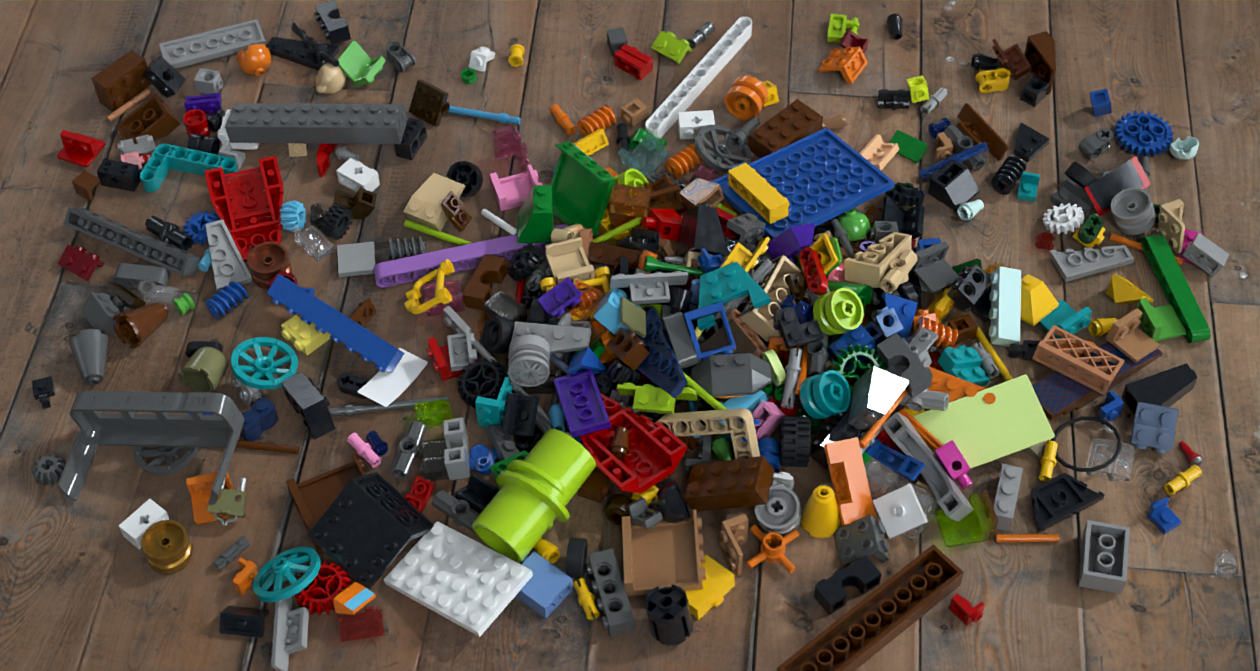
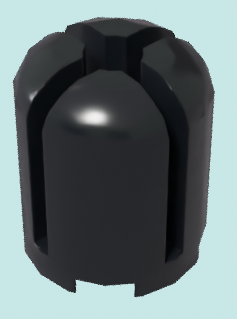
M672 584V587L659 589V586L651 590L646 596L645 608L653 637L660 641V643L668 646L683 643L686 641V637L691 635L694 625L686 592Z

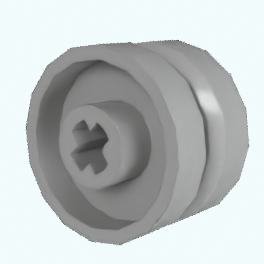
M1141 188L1124 189L1112 199L1111 210L1116 227L1120 232L1127 235H1138L1148 231L1154 225L1156 214L1151 195L1146 190Z
M771 486L767 504L755 506L758 523L767 534L775 532L783 537L792 530L797 529L801 523L802 510L798 497L790 488L785 486Z

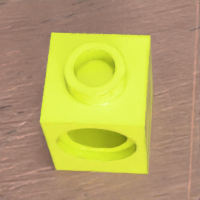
M923 75L906 79L912 103L929 99L928 85Z

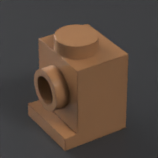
M638 98L621 107L622 122L633 127L643 120H648V107Z

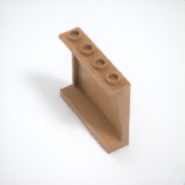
M696 509L693 510L694 518L678 523L659 521L655 527L650 529L633 525L630 516L622 517L624 585L627 596L649 594L657 586L660 589L672 587V584L681 587L684 591L703 589L702 580H706L705 567H701V563H705L704 550H700V546H704L703 534H699V530H703L702 518H697Z

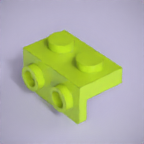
M660 31L651 46L652 50L680 64L687 51L692 52L688 41L683 38L681 40L677 39L676 35L669 31L667 33Z

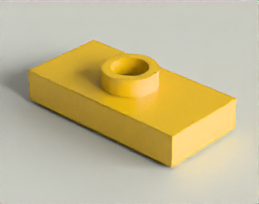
M602 128L573 143L588 156L609 145Z

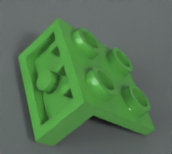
M1147 298L1139 299L1137 308L1143 312L1140 318V325L1149 337L1155 341H1161L1186 335V330L1172 305L1168 304L1153 308Z

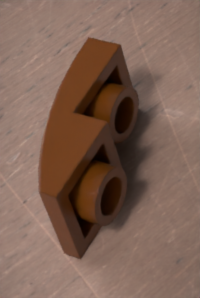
M450 191L441 203V207L453 226L461 232L466 228L472 217L462 208L464 203Z

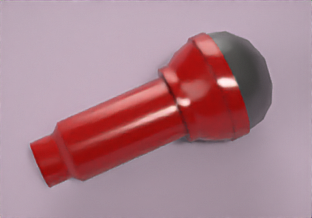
M1181 441L1178 444L1188 457L1191 466H1200L1202 464V456L1193 452L1187 443Z

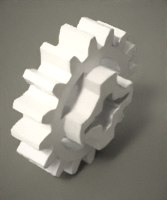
M1063 203L1059 207L1053 206L1054 209H1048V213H1045L1043 218L1046 230H1050L1051 233L1057 231L1058 235L1061 232L1067 234L1069 230L1074 232V228H1080V224H1084L1083 219H1085L1082 208H1077V204L1071 206L1070 203L1066 206Z

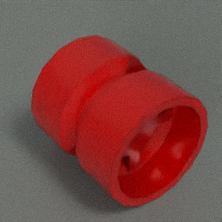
M193 109L184 114L183 121L187 129L188 138L192 133L201 134L205 137L211 135L204 111Z

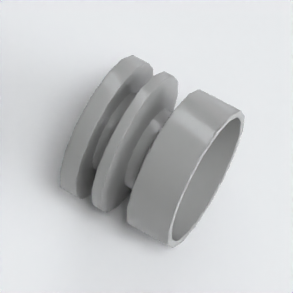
M527 334L514 338L509 345V378L514 383L525 387L543 384L550 374L549 343L538 335Z

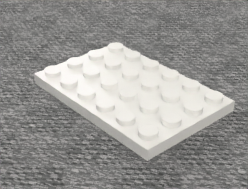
M437 521L431 531L425 534L385 577L384 582L387 586L480 637L530 580L533 573L527 567Z

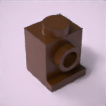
M969 313L948 320L947 326L958 331L955 344L970 338L972 340L976 338L978 326Z

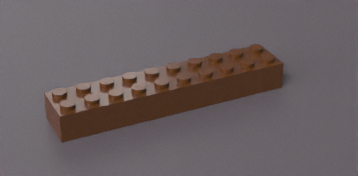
M933 544L778 666L777 671H855L961 585L964 572Z

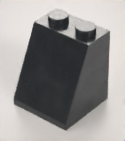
M699 203L683 214L678 251L679 257L685 258L688 251L700 253L702 248H705L712 255L721 254L724 257L728 256L729 251L716 208L709 207L706 203Z

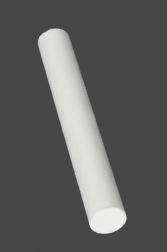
M486 209L481 211L482 216L512 235L517 233L516 228Z

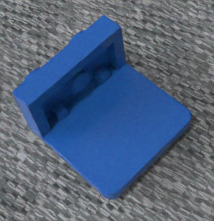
M861 324L858 328L848 331L828 346L834 355H842V348L848 351V345L855 347L856 344H860L861 347L867 345L868 350L872 348L875 350L874 354H877V346L874 339ZM856 355L860 363H870L864 355ZM849 360L846 362L844 369L848 368ZM856 367V368H855L856 370H854V373H855V374H858V373H859L858 371H860V368H859V367Z

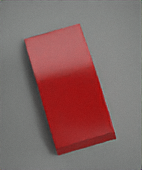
M416 476L409 494H405V498L422 513L437 484Z

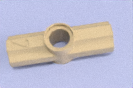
M906 249L898 259H894L889 263L890 269L880 281V288L885 293L892 294L900 284L908 281V273L918 261L917 254L912 250Z

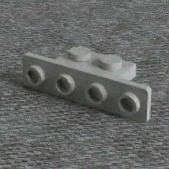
M688 272L616 274L611 276L610 288L629 287L631 302L635 304L669 303V285H685L688 279Z
M922 328L908 345L913 353L918 354L922 365L929 367L932 361L927 350L937 340L938 334L926 328ZM897 364L889 369L887 368L885 371L900 377V374L908 368Z
M292 597L275 602L271 666L277 671H288L289 654L307 649L309 610L302 607L292 611Z

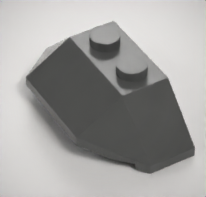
M751 353L710 355L691 369L692 380L712 397L753 395L766 385L772 383L771 364Z

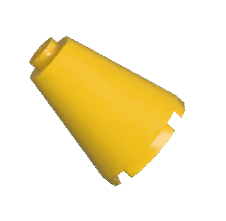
M825 485L815 488L802 509L801 527L804 531L809 532L812 537L822 539L832 536L841 524L834 491Z

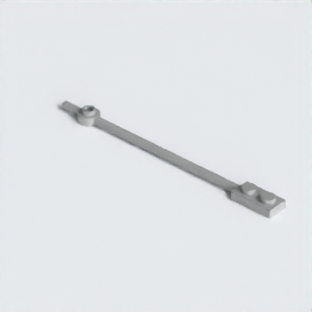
M449 305L443 309L445 325L448 328L451 327L455 334L466 333L465 327L469 326ZM475 338V344L472 346L488 361L493 359L497 362ZM510 379V384H513L515 392L520 391L525 396H529L520 385ZM538 405L537 410L551 424L549 416Z

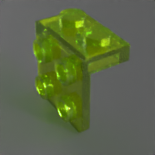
M978 493L969 495L968 502L974 510L959 522L948 518L943 510L936 512L935 516L947 547L987 541L989 532L992 530L990 518L986 517L985 505L983 501H980Z

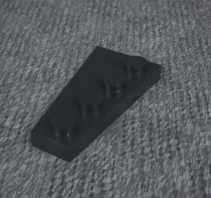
M272 37L266 44V48H269L272 55L318 71L324 64L329 63L326 60H323L321 63L317 59L316 53H309L310 47L301 40ZM324 44L330 47L328 51L332 57L339 53V46Z

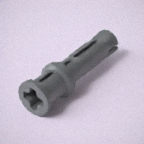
M753 116L742 128H737L734 134H731L728 138L729 145L734 149L741 148L743 143L749 139V134L760 125L759 118L755 121L757 117Z

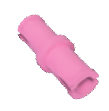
M352 433L347 438V443L372 468L377 467L381 463L382 458L357 433Z

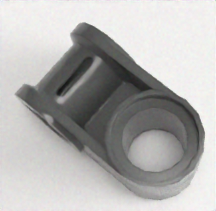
M391 41L386 45L387 60L399 72L402 73L410 65L416 64L414 55L399 42Z
M1106 128L1099 129L1094 134L1085 137L1080 142L1078 148L1091 160H1094L1110 149V140L1113 138V132Z

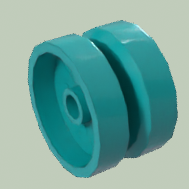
M829 370L806 378L800 388V400L808 415L814 419H824L840 414L848 409L851 402V390L842 374Z

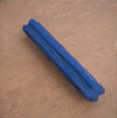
M985 141L976 146L974 145V147L972 146L949 157V159L943 160V162L939 161L922 169V171L920 170V177L923 181V179H927V176L929 178V175L931 177V174L932 176L933 173L935 175V172L937 174L953 159L962 163L964 159L967 161L976 154L979 155L981 152L983 154L985 150L987 152L988 147Z

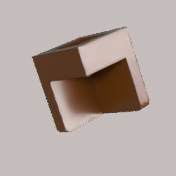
M84 170L72 183L78 195L92 201L94 198L91 190L100 183V180Z

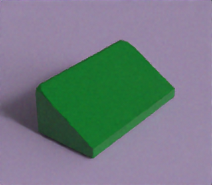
M900 130L895 132L889 142L898 144L899 151L897 154L915 163H918L927 152L928 145Z

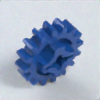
M207 210L203 214L198 211V215L191 214L192 219H186L187 224H184V232L192 236L195 245L200 242L201 246H203L204 242H207L205 224L221 220L218 214L215 215L214 211L210 214Z

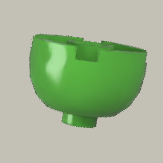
M855 209L845 211V213L837 218L841 228H844L848 235V241L861 240L867 237V233L870 234L871 226L869 219L866 215Z

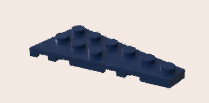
M651 307L646 313V337L642 338L636 334L638 338L647 344L644 348L650 353L638 366L637 370L676 399L688 382L659 315Z

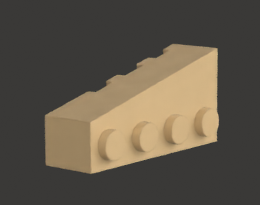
M893 232L879 240V244L868 246L867 251L864 253L859 251L855 254V258L845 259V280L866 284L872 288H880V281L890 269L889 263L894 259H898L906 249L911 250L912 235Z

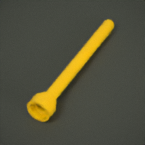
M978 326L976 337L982 343L986 352L993 357V362L1000 370L1002 377L1005 381L1013 379Z

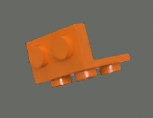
M218 471L186 478L192 500L194 522L197 525L219 521L215 519L214 514H210L207 511L212 493L211 489ZM227 471L224 489L232 490V483ZM217 515L223 520L233 518L231 516Z

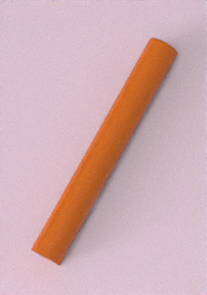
M996 534L995 542H1059V534Z

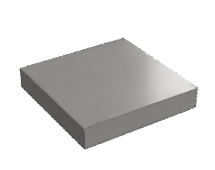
M374 241L337 245L339 278L374 274L373 267L376 265Z

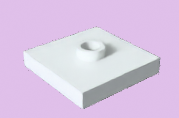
M907 484L873 500L889 539L928 522L911 484Z

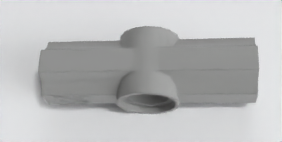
M926 389L911 398L907 393L899 405H906L914 411H922L924 408L945 411L949 405V394Z

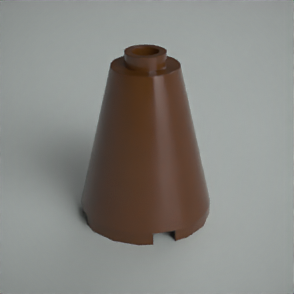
M154 303L118 313L113 318V321L116 320L114 329L124 344L129 343L132 345L129 347L131 349L137 348L168 318V309L161 303Z

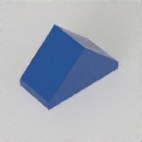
M587 347L573 356L567 372L568 374H574L592 369L594 377H596L601 372L607 370L593 351Z

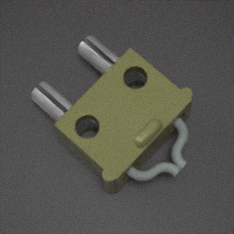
M239 478L237 490L224 489V480L219 494L221 497L214 505L207 507V511L210 514H214L215 519L221 521V525L227 526L228 522H234L237 517H246L244 513L248 495L244 491L246 478ZM242 497L241 501L237 502V498ZM217 515L231 516L234 518L228 519L224 523V520L218 517Z

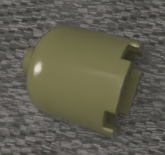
M201 347L194 352L179 372L180 381L185 387L189 385L193 388L194 392L211 393L216 389L227 371V359L218 349Z

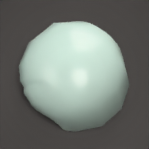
M1188 136L1185 140L1177 138L1175 142L1171 143L1169 151L1176 159L1190 160L1195 157L1198 151L1199 141L1191 136Z

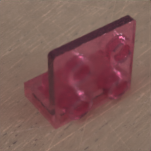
M513 125L492 131L496 159L499 160L514 155L523 173L527 172L529 162L526 153H528L526 144L521 142L519 131H515Z
M459 280L444 282V287L450 292L452 301L445 305L441 302L426 310L427 317L443 315V309L448 305L455 312L465 311ZM436 284L422 286L425 302L435 297Z

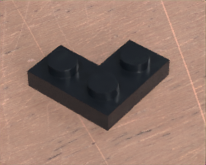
M793 306L776 310L773 313L787 349L820 341L824 338L818 321L813 320L800 324Z

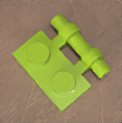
M830 14L827 41L840 43L846 28H849L858 35L857 31L860 26L858 18L854 17L852 20H847V15Z

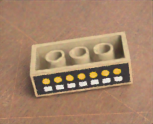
M784 255L771 261L775 265L774 268L758 284L768 294L772 303L755 309L750 297L739 317L766 342L770 338L781 336L773 313L776 310L791 306L795 310L797 306L795 303L796 295L790 294L786 276L802 271Z

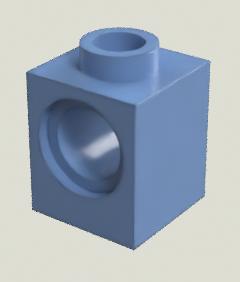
M888 307L877 311L878 315L874 318L880 330L884 333L885 338L904 329L894 308L889 310ZM885 316L892 317L893 325L891 327L883 324Z

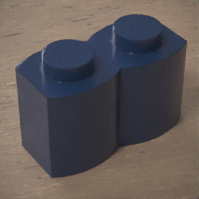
M262 398L254 403L250 410L243 412L242 415L245 421L240 436L245 441H255L262 435L263 431L273 427L278 421L275 405L267 398Z

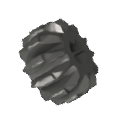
M47 453L46 457L39 456V461H34V467L31 468L35 481L43 487L48 484L53 487L54 483L59 482L66 462L64 458L59 457L56 453L52 456Z

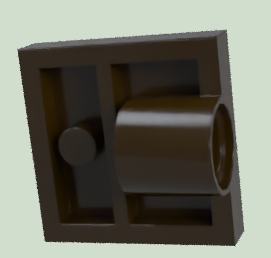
M417 80L409 113L434 126H439L441 118L450 109V103L447 102L449 93L424 80Z

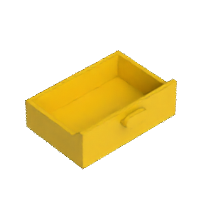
M706 554L704 555L705 563H701V567H705L706 580H702L703 589L685 591L690 611L698 621L713 606L718 607L724 601L723 596L735 586L734 574Z

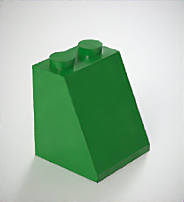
M533 185L517 213V243H552L551 233L554 230L552 185Z

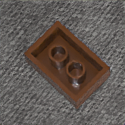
M131 50L91 79L99 102L114 112L152 85L142 75L147 68L145 59Z

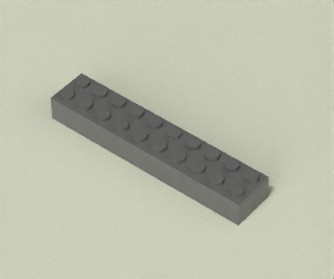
M234 103L225 129L230 143L401 144L408 120L404 104Z

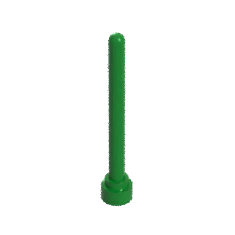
M646 256L644 271L649 272L660 269L671 272H688V275L698 277L705 274L702 269L658 262V259L652 256Z

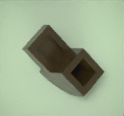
M359 188L355 196L337 190L333 204H339L351 210L353 219H363L369 216L375 208L377 194L363 188Z

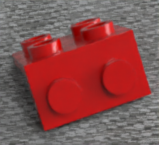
M435 337L427 339L428 347L425 348L429 359L432 358L433 369L435 373L439 374L442 382L465 373L463 370L451 371L448 345L439 347Z

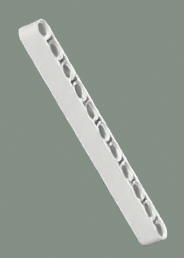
M741 17L732 25L646 121L645 130L651 136L662 138L677 121L678 112H685L752 35V20L749 17Z

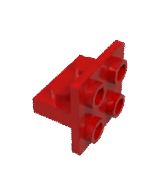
M63 130L59 135L64 147L57 157L60 160L87 168L106 144L99 139Z

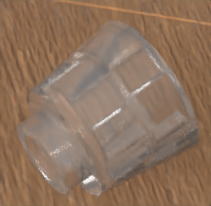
M1227 550L1218 552L1215 556L1214 573L1221 578L1235 576L1239 570L1234 555Z

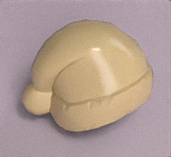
M330 63L324 64L319 69L315 79L316 91L319 94H334L345 85L346 74L339 66L335 67Z

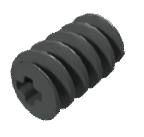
M421 236L418 237L417 242H415L413 237H411L410 242L404 237L402 243H400L399 238H396L395 243L392 242L391 238L388 240L389 260L391 256L393 260H396L398 256L401 259L405 258V256L410 257L427 253L426 239L422 241Z

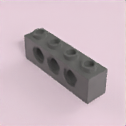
M613 548L588 554L589 562L585 563L587 574L593 577L591 587L593 593L598 594L596 603L598 610L603 611L604 616L601 619L604 630L608 629L610 637L635 631L634 616ZM612 591L613 593L607 594L605 592ZM617 609V610H619V611H617V612H612L611 610Z

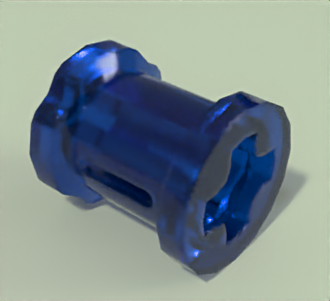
M944 117L937 123H930L928 126L930 135L933 138H937V134L943 132L947 126L951 125V122Z

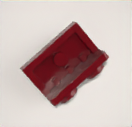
M76 244L75 247L67 245L57 264L89 281L96 266L100 265L103 267L105 263L99 260L100 257L91 252L87 254V249Z

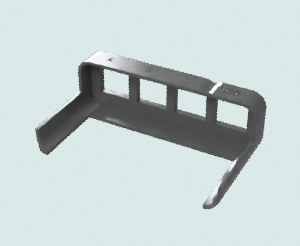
M80 391L77 393L69 413L80 430L57 487L69 500L77 501L99 445L226 448L208 505H214L218 500L245 419L233 400L221 393ZM100 411L121 412L122 414L100 413ZM134 412H155L156 414H134ZM167 412L190 413V415H170ZM202 413H213L217 415H203Z

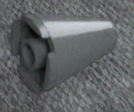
M99 329L78 331V335L73 337L72 334L69 338V345L82 378L89 385H97L104 379L109 338L106 332L102 334Z

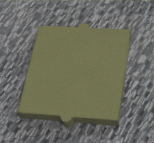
M622 296L620 298V323L630 329L631 332H635L642 338H645L646 312L636 306L634 302L632 303Z

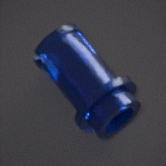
M376 431L369 432L366 435V440L373 447V451L379 456L386 454L388 444L382 441Z

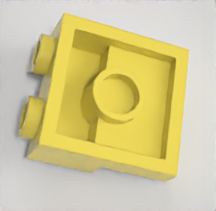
M294 315L281 325V334L287 341L290 340L299 352L302 351L308 356L330 340L331 334L319 332L315 329L316 325L311 322L309 325L302 321L301 317Z

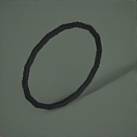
M1081 416L1070 419L1057 428L1054 433L1055 437L1052 439L1054 442H1056L1060 431L1071 423L1081 420L1097 421L1114 431L1118 440L1117 450L1113 457L1103 465L1092 468H1078L1067 464L1059 457L1056 451V460L1069 469L1077 472H1093L1104 469L1113 463L1121 452L1122 439L1119 432L1106 420L1097 417Z

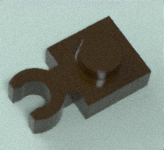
M800 272L786 276L790 294L796 295L795 303L797 307L811 304V298L806 293L809 291L804 273Z

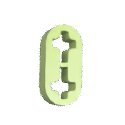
M773 349L763 352L761 354L762 360L771 364L773 383L776 386L784 384L786 372Z

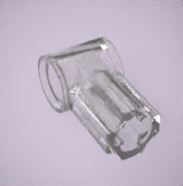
M150 279L143 280L138 285L141 299L146 304H152L156 301L173 304L172 300L178 298V288L156 285Z

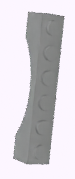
M898 412L890 417L882 425L883 428L907 456L910 455L925 464L920 473L930 486L938 504L948 518L957 522L962 520L974 508L908 418Z

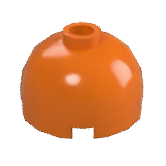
M264 44L250 45L248 50L243 51L242 49L236 55L237 62L242 71L250 75L261 76L271 65V53Z

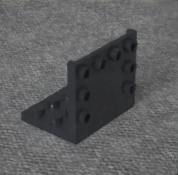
M378 472L351 479L311 529L308 536L356 582L371 590L408 542L430 532L434 524Z

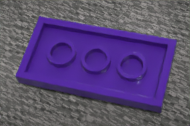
M592 369L553 379L572 438L611 427Z

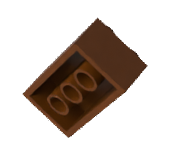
M797 99L749 134L748 145L751 152L762 158L822 130L823 116Z
M764 456L695 464L691 467L683 499L692 510L696 509V512L767 504L774 469Z

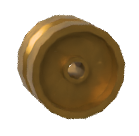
M161 520L147 528L142 536L141 546L150 567L156 572L173 574L181 571L189 564L193 557V547L186 529L177 521Z

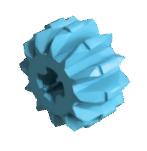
M289 201L282 204L280 223L283 225V229L291 232L303 229L304 223H306L305 217L307 216L305 215L306 209L303 208V203Z

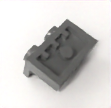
M1069 178L1065 180L1064 187L1051 196V201L1058 206L1061 203L1064 206L1068 203L1071 206L1077 204V208H1082L1084 216L1093 210L1094 205L1086 190Z

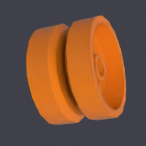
M742 75L733 82L724 97V104L726 109L735 117L742 120H750L751 117H757L768 99V90L757 78Z

